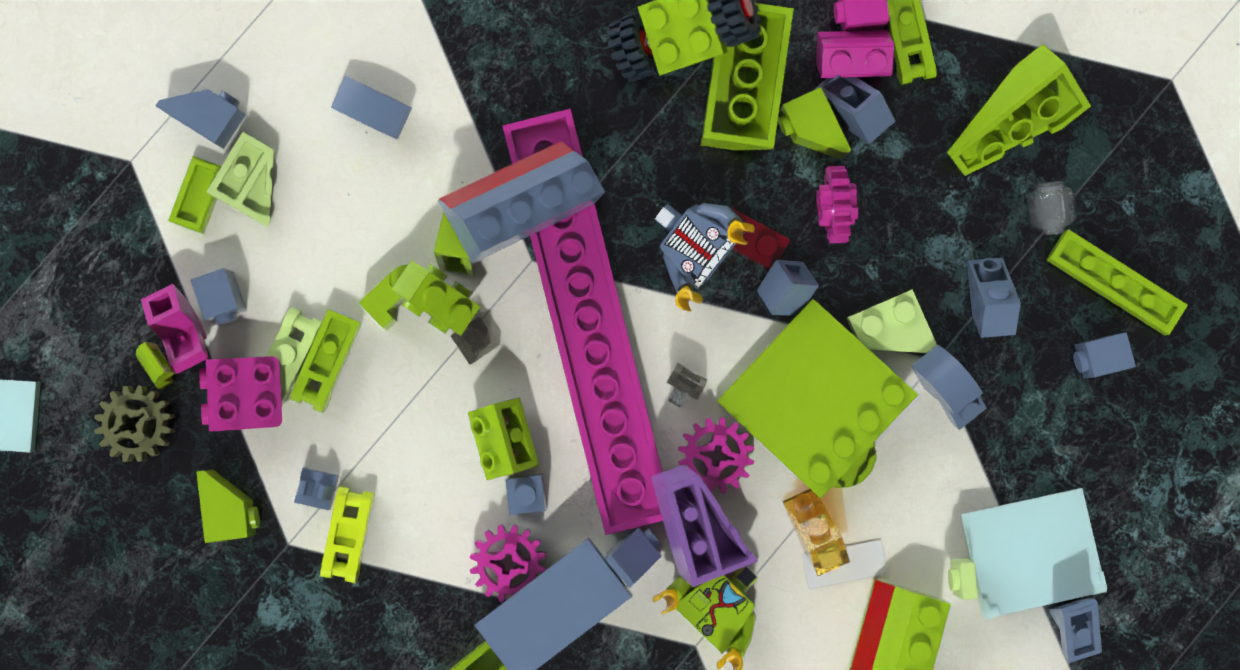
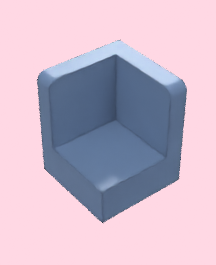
M776 260L757 291L772 315L797 316L805 308L819 285L804 262Z

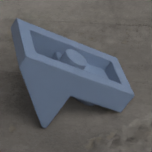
M1078 599L1049 609V613L1060 629L1062 654L1068 663L1102 653L1099 610L1095 599Z

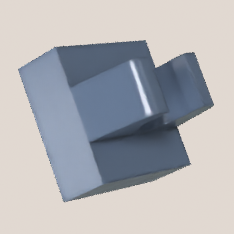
M306 467L302 468L294 503L331 510L339 475Z

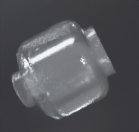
M1062 181L1035 185V190L1028 195L1030 223L1033 227L1043 229L1044 234L1065 232V226L1072 224L1077 218L1074 191L1069 187H1065Z

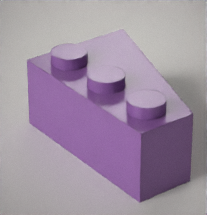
M681 465L651 476L677 573L692 587L758 562L740 538L736 528L731 525L723 513V509L699 474L685 465Z

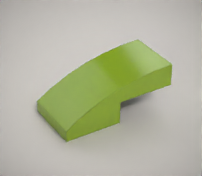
M144 342L139 345L136 350V357L155 386L163 390L174 383L171 376L175 374V371L170 368L169 362L157 344Z

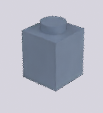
M222 268L191 279L204 320L216 321L217 325H224L237 320L238 313L247 311L233 271Z
M1127 332L1075 344L1074 363L1078 372H1082L1083 378L1098 377L1136 367Z
M543 473L505 479L510 515L546 511L547 501Z

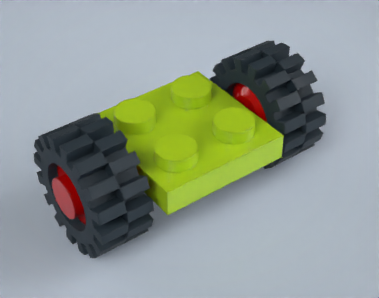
M654 0L638 6L639 12L611 21L608 26L610 30L607 31V36L611 39V41H608L609 48L613 49V53H611L612 58L617 60V69H622V76L624 78L627 77L628 81L631 82L658 72L659 75H664L728 53L727 47H733L758 38L760 36L759 32H761V27L758 23H761L760 16L757 15V11H759L758 6L754 4L753 0Z

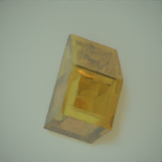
M811 489L782 501L803 550L817 576L850 562L842 535L822 500Z

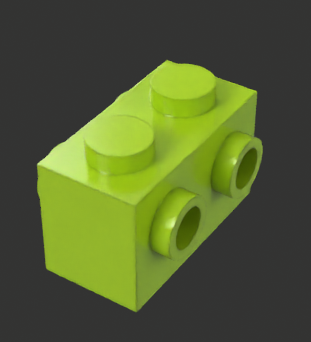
M411 260L391 290L403 297L405 301L402 306L418 317L424 311L431 316L428 321L429 324L444 334L450 328L461 336L481 307L469 299L473 292L456 281L452 286L444 282L448 275L432 264H429L425 269Z
M520 397L467 412L486 481L539 466Z

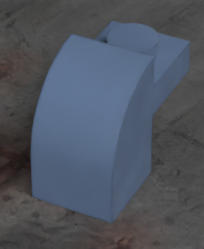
M939 344L911 365L923 388L940 402L951 423L959 430L987 409L980 397L983 392L976 381Z

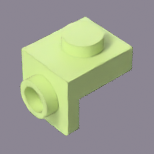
M971 558L950 559L951 569L948 570V584L950 590L953 591V595L963 600L978 599L975 562L971 561Z

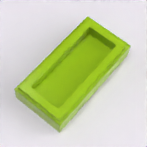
M192 156L169 216V222L202 234L205 233L217 201L215 197L207 193V190L222 166Z

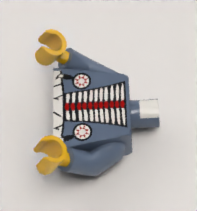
M710 203L695 204L681 215L667 204L656 216L655 221L670 232L661 243L660 248L664 252L663 259L677 293L675 297L676 306L679 309L691 312L689 307L690 299L700 304L703 298L701 294L693 291V286L698 289L704 285L736 244L747 245L748 242L743 239L744 231L754 232V225L744 223L729 206Z

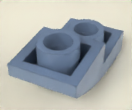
M344 76L331 105V108L397 140L412 107L347 76Z

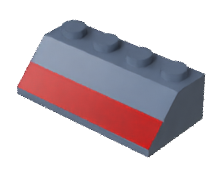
M561 141L439 198L438 202L473 264L593 205L605 191L589 162Z

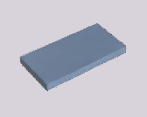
M588 537L474 626L508 670H536L629 600L633 594Z

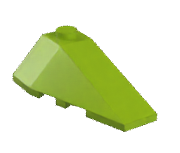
M1042 44L1011 70L947 153L959 170L966 176L1001 159L1006 150L1019 144L1024 148L1033 143V137L1048 130L1053 134L1063 129L1091 107L1067 65Z

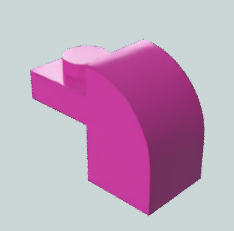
M174 284L141 299L148 326L162 339L170 368L178 374L209 358L204 340L207 339L205 330L191 304Z

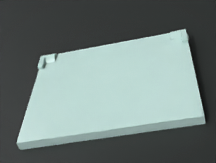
M1082 488L961 514L971 561L975 562L979 603L984 619L1107 592L1105 576L1101 570Z

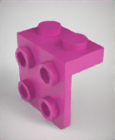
M266 356L206 360V368H199L200 389H207L208 403L201 404L202 425L209 424L210 432L272 428L281 425L282 403L278 358Z

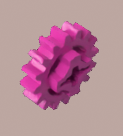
M829 166L825 169V185H819V191L816 193L819 226H825L829 243H847L851 235L850 225L855 224V219H858L856 184L850 183L849 178H847L848 171L845 169V166Z
M720 417L717 425H713L711 418H706V427L704 428L694 423L692 425L695 431L693 436L686 433L683 434L688 444L687 446H678V451L685 453V458L679 460L678 465L688 466L689 469L699 474L711 493L714 490V486H719L721 493L724 494L727 491L726 484L731 483L735 488H738L740 485L736 478L739 475L745 478L750 476L744 470L745 465H754V460L747 458V453L753 451L754 446L744 445L743 441L749 435L747 432L739 435L736 433L739 424L734 422L727 428L725 427V418ZM713 432L710 442L704 446L695 445L700 437ZM726 435H729L736 442L739 453L731 452L726 444ZM715 445H719L720 452L732 457V459L718 460L717 465H712V459L700 454V451H714ZM692 458L702 460L706 466L705 477L697 471ZM728 465L736 466L730 475L719 479L721 470Z
M500 524L498 525V534L496 535L488 529L485 532V537L488 541L477 540L475 545L480 549V552L470 554V559L477 561V565L470 569V574L480 575V578L475 583L476 587L486 584L488 589L485 595L489 597L494 591L498 592L499 602H503L506 594L513 596L537 577V572L543 573L547 569L543 564H539V560L547 556L546 552H537L536 550L541 540L536 539L531 542L528 539L531 533L530 529L524 531L523 534H519L518 524H513L510 532H506L504 525ZM506 539L503 549L498 552H487L495 542ZM519 542L528 549L532 560L522 555L518 549ZM507 554H511L512 561L517 562L519 565L513 566L510 571L504 570L505 565L498 561V559H504ZM486 567L494 570L498 576L497 583L488 575ZM519 573L529 574L523 582L511 586L512 579Z

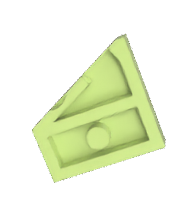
M242 132L208 188L207 193L267 227L270 223L274 150Z
M913 289L846 318L853 335L872 351L927 354L937 346Z

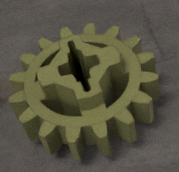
M123 386V395L118 391L110 392L112 402L101 401L99 405L105 412L94 417V419L102 422V427L94 430L95 434H104L105 437L99 445L101 447L112 446L109 455L111 457H118L122 454L123 462H131L134 456L138 462L147 461V453L152 457L158 456L160 452L157 446H168L170 444L168 439L164 437L165 434L175 432V428L167 426L168 421L175 418V414L165 412L170 402H158L159 391H151L147 395V386H138L136 390L132 386ZM139 400L146 403L148 406L138 409L135 404H132L130 401ZM133 418H140L139 422L135 425L137 430H129L134 424ZM155 421H156V430H155V433H154L153 430H154V425H155ZM132 439L140 447H130L122 441Z

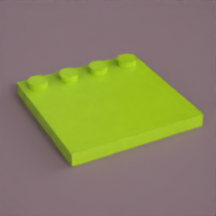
M812 299L725 391L717 402L821 499L910 405L918 394L819 303Z

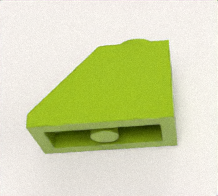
M821 87L782 105L779 111L781 116L778 117V123L785 136L790 135L794 143L837 159L844 158L851 151L850 146Z
M215 470L198 471L197 481L205 543L247 538L256 535V528L260 526V516L258 508L253 507L252 499Z

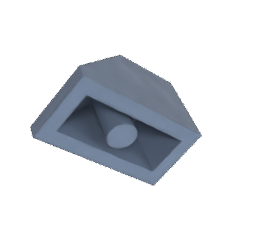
M838 75L836 78H826L815 88H822L836 117L850 132L868 144L873 142L895 122L881 92L857 77H841V75Z
M209 89L162 99L155 105L222 149H225L246 116L245 113L237 108L240 101L224 91H221L218 96Z
M636 527L606 553L605 560L627 587L630 588L662 557L657 549L662 544L649 528L643 532L639 527Z

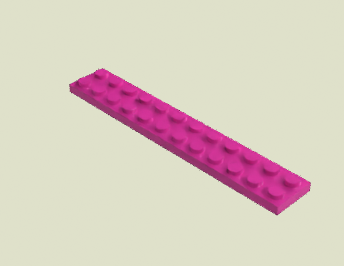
M571 109L503 125L512 164L561 141L582 156ZM595 204L530 235L604 532L605 535L663 521L651 476L662 473V468Z

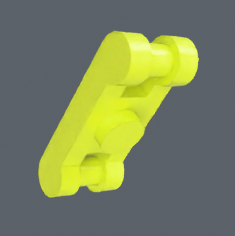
M339 486L321 566V577L332 579L334 575L344 577L346 582H357L375 493L363 491L362 494L351 492V488ZM347 506L359 508L357 518L345 516ZM337 552L349 554L348 563L337 562Z

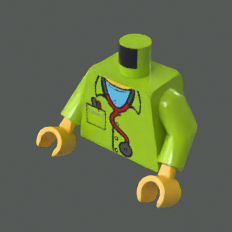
M745 566L737 569L730 578L722 575L694 587L679 576L666 590L653 596V603L661 598H664L667 602V607L661 614H666L676 609L722 654L727 650V653L717 662L718 669H721L726 661L732 664L733 670H742V658L751 643L756 621V614L753 610L755 604L744 594L758 579L750 569Z

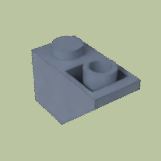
M1003 258L968 260L972 316L980 338L1016 335L1021 302Z

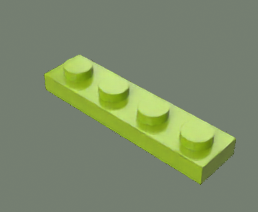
M1069 229L1063 232L1046 259L1163 335H1170L1188 306Z

